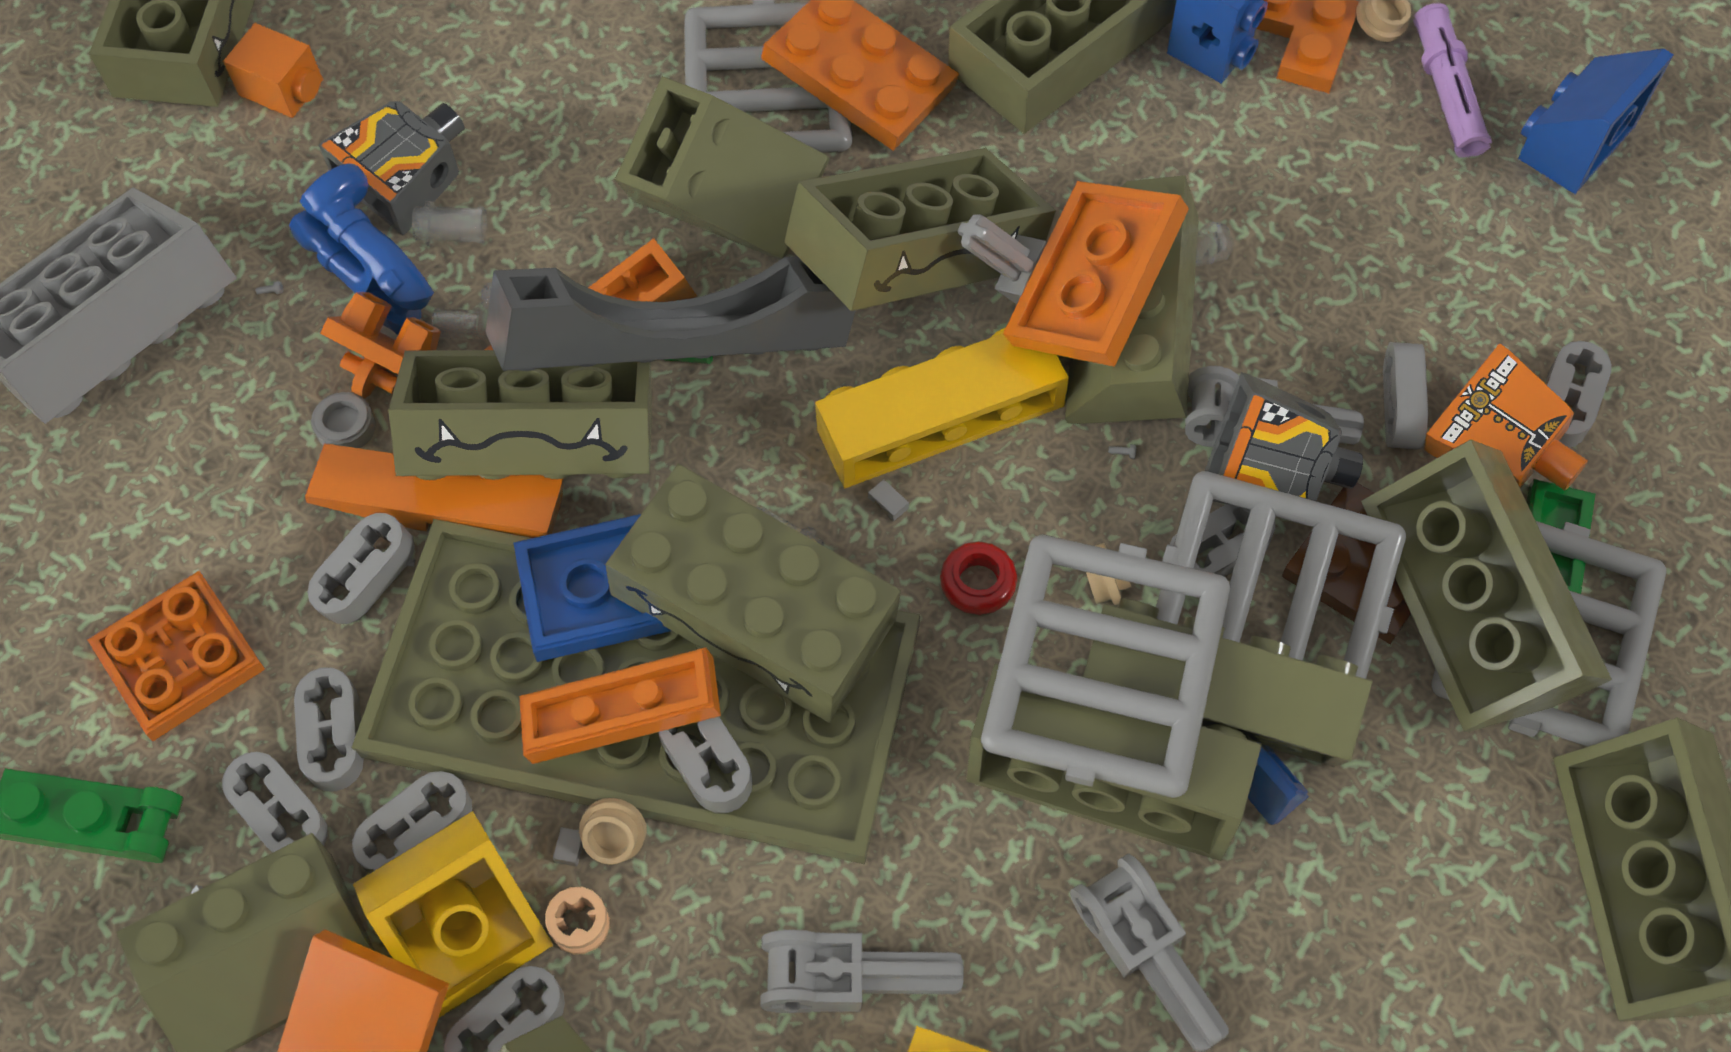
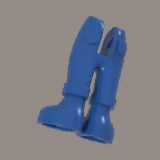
M347 163L337 166L320 176L303 193L300 203L305 210L292 218L289 224L290 231L300 246L308 251L316 252L318 262L327 271L333 272L354 294L356 292H368L388 302L392 307L383 326L398 335L406 318L414 317L419 320L421 319V309L428 305L434 291L407 255L389 237L373 226L370 219L361 209L355 208L368 191L369 186L365 173L355 164Z

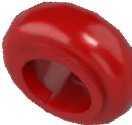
M980 541L965 543L951 551L943 562L940 573L943 594L951 605L964 613L974 615L994 613L1007 605L1015 593L1018 580L1015 564L1008 554L994 544ZM979 565L992 570L996 575L997 581L988 589L977 590L965 585L960 579L961 574L969 567Z

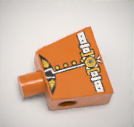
M1500 343L1426 433L1424 447L1426 452L1436 458L1469 440L1501 450L1520 489L1533 472L1536 471L1565 491L1588 462L1587 459L1559 441L1568 430L1574 415L1570 406L1508 348Z

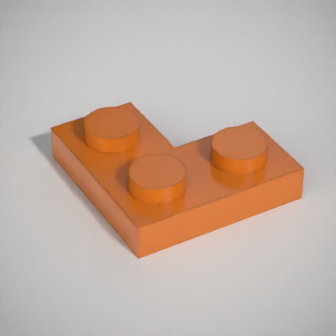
M1264 0L1268 3V7L1256 29L1290 38L1276 79L1330 93L1356 20V8L1360 1Z

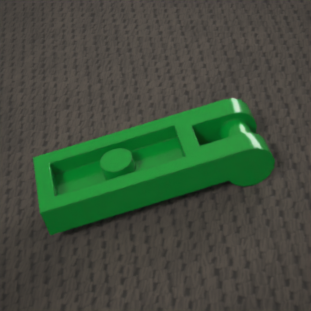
M5 768L0 780V839L162 863L169 846V841L164 838L170 819L178 818L184 798L178 793L158 787L140 789ZM132 813L141 814L142 818L137 831L126 833Z

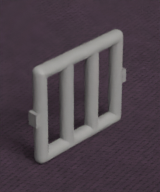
M753 0L752 5L693 7L687 10L684 17L685 85L711 94L744 112L828 108L829 130L789 131L784 133L822 153L842 152L850 148L852 144L851 121L802 87L707 91V71L773 67L761 59L763 46L706 49V29L785 25L808 2L775 3V0Z
M1208 471L1197 473L1193 477L1174 545L1167 544L1162 562L1194 568L1213 499L1250 509L1229 583L1230 593L1222 626L1225 628L1222 638L1240 643L1275 517L1313 527L1281 638V643L1291 647L1289 657L1303 661L1338 534L1376 544L1344 657L1345 661L1358 666L1356 676L1366 679L1379 633L1387 634L1394 608L1387 607V603L1406 540L1404 528L1393 522ZM1161 589L1156 608L1159 609L1157 619L1178 624L1186 595Z
M1536 521L1550 552L1571 559L1575 558L1584 563L1637 579L1630 610L1570 591L1584 622L1623 634L1616 666L1604 663L1612 680L1598 686V688L1610 691L1602 724L1550 708L1509 720L1508 729L1531 737L1542 731L1587 747L1628 734L1667 572L1666 567L1660 560L1589 538L1591 529L1565 522L1560 529ZM1435 668L1431 688L1438 697L1450 700Z
M1044 534L1035 536L1029 544L981 735L983 748L990 753L1067 771L1066 781L1093 787L1094 779H1099L1164 796H1182L1188 789L1230 593L1228 580L1219 574L1145 558L1146 548L1120 543L1118 552ZM1052 564L1200 598L1192 635L1045 601L1044 596ZM1037 627L1185 661L1186 664L1178 700L1028 664ZM1021 691L1172 727L1164 765L1161 766L1012 729Z

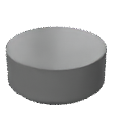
M339 392L324 398L314 409L311 418L312 429L322 446L325 443L361 448L371 439L376 426L375 417L367 401L363 397L351 392Z

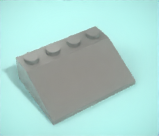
M132 187L0 283V381L44 424L53 418L63 417L75 410L82 402L83 395L101 381H108L121 375L129 367L131 359L147 346L161 343L172 336L178 328V323L193 311L206 308L218 301L224 294V288L237 279V277L198 223Z

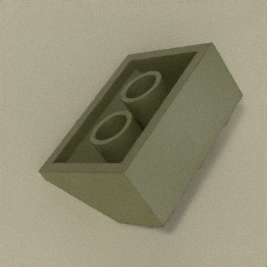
M313 833L116 932L138 990L176 1052H232L285 1024L312 938L322 930L326 929L374 950L333 856Z

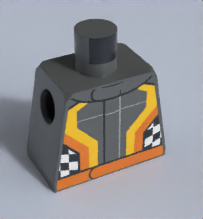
M391 101L319 144V148L329 170L350 163L357 165L365 173L369 187L367 194L361 202L401 235H404L458 176L459 169L449 142L464 131L465 126L459 115L445 103H442L421 119L400 101Z
M1241 372L1205 471L1316 501L1323 482L1352 489L1357 484L1362 472L1363 455L1359 452L1338 447L1342 430L1330 413L1250 374ZM1213 499L1214 502H1218V503H1222V504H1229V503H1225V502H1222V501H1218V500H1214V499Z

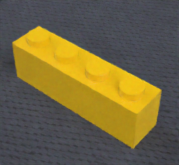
M1002 328L983 341L966 347L953 346L945 349L936 358L911 367L898 366L890 369L881 378L856 387L844 386L833 390L824 399L815 401L817 431L845 489L1064 407L1069 377L1058 356L1012 346L1003 335L1005 328Z

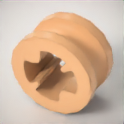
M570 887L560 891L550 901L545 912V925L554 943L561 950L571 954H586L597 949L605 941L610 929V917L602 899L593 890L585 887ZM585 905L593 909L587 913L591 922L594 923L588 932L577 928L570 936L562 933V931L568 929L567 924L562 918L568 909L575 913L582 911Z

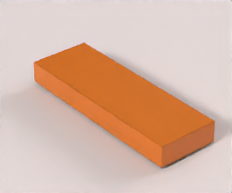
M706 647L519 696L523 756L532 764L721 716L714 657Z

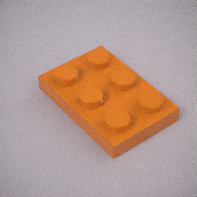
M810 0L764 43L761 55L763 61L892 151L955 87L959 76L957 71L854 0Z
M1077 181L1003 332V335L1012 346L1115 367L1189 210L1181 195Z

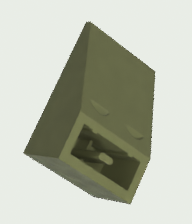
M662 76L614 180L636 203L781 260L786 257L789 250L784 241L798 181L822 177L830 158L824 153L711 94Z

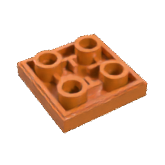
M197 571L87 639L141 728L152 741L265 670L200 571Z
M324 929L312 938L278 1052H428L449 983Z

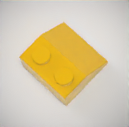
M473 811L353 883L366 918L391 957L449 983L438 1018L553 946Z

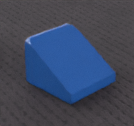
M1262 744L1248 799L1269 824L1274 825L1278 824L1309 796L1307 795V789L1272 748Z

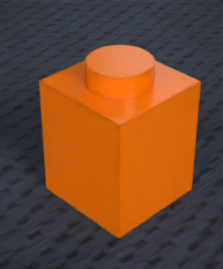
M257 23L251 26L223 60L239 96L291 118L297 114L305 102H310L315 98L319 91L320 83L323 81L310 45Z

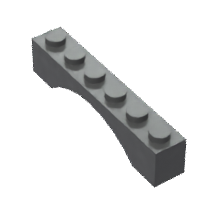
M798 256L784 257L760 274L730 288L698 298L669 302L631 301L603 295L576 283L557 268L494 270L485 333L503 371H531L537 368L590 367L607 363L635 361L647 363L663 359L692 357L703 359L720 355H759L766 352L814 351L820 348L846 347L856 310L850 311Z

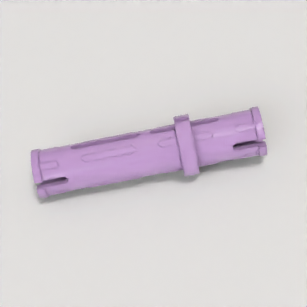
M1442 3L1426 5L1415 13V19H1413L1424 49V54L1422 55L1424 71L1433 77L1455 146V154L1460 158L1479 156L1491 147L1490 143H1492V140L1487 132L1465 65L1468 59L1465 44L1456 38L1449 17L1448 7Z

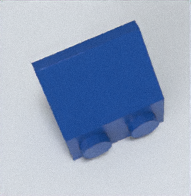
M1666 49L1600 56L1595 57L1579 75L1570 72L1556 89L1551 99L1554 103L1548 109L1542 105L1538 106L1523 126L1521 135L1526 137L1527 140L1518 159L1576 194L1636 127L1674 54Z

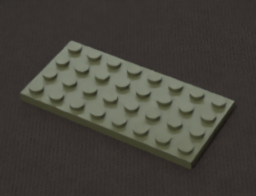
M438 519L433 520L351 747L352 750L357 751L361 758L426 772L444 771L455 775L459 779L587 806L604 798H618L635 806L643 818L865 864L919 631L920 614L898 610L895 623L830 723L712 654L714 657L721 712L719 717L746 757L752 776L751 794L739 809L729 813H714L705 809L696 800L663 748L658 732L532 764L523 756L519 696L698 650L701 647L677 633L669 631L537 662L532 650L513 544L514 542L531 538ZM698 722L677 727L676 733L684 732L687 734L695 748L703 744ZM714 758L705 762L711 779V784L706 787L707 789L718 785L723 792H726L734 787L732 775L736 770L725 774L721 771Z

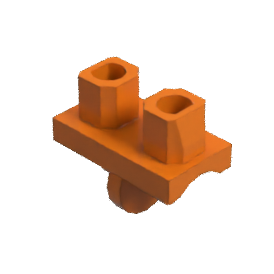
M356 292L341 316L327 317L320 334L365 357L362 359L348 351L341 359L340 367L355 374L351 386L353 393L367 398L375 387L378 386L393 394L397 377L387 372L386 369L399 374L405 351L436 350L441 331L422 320L409 317L405 319L395 340L380 332L392 306L371 293Z

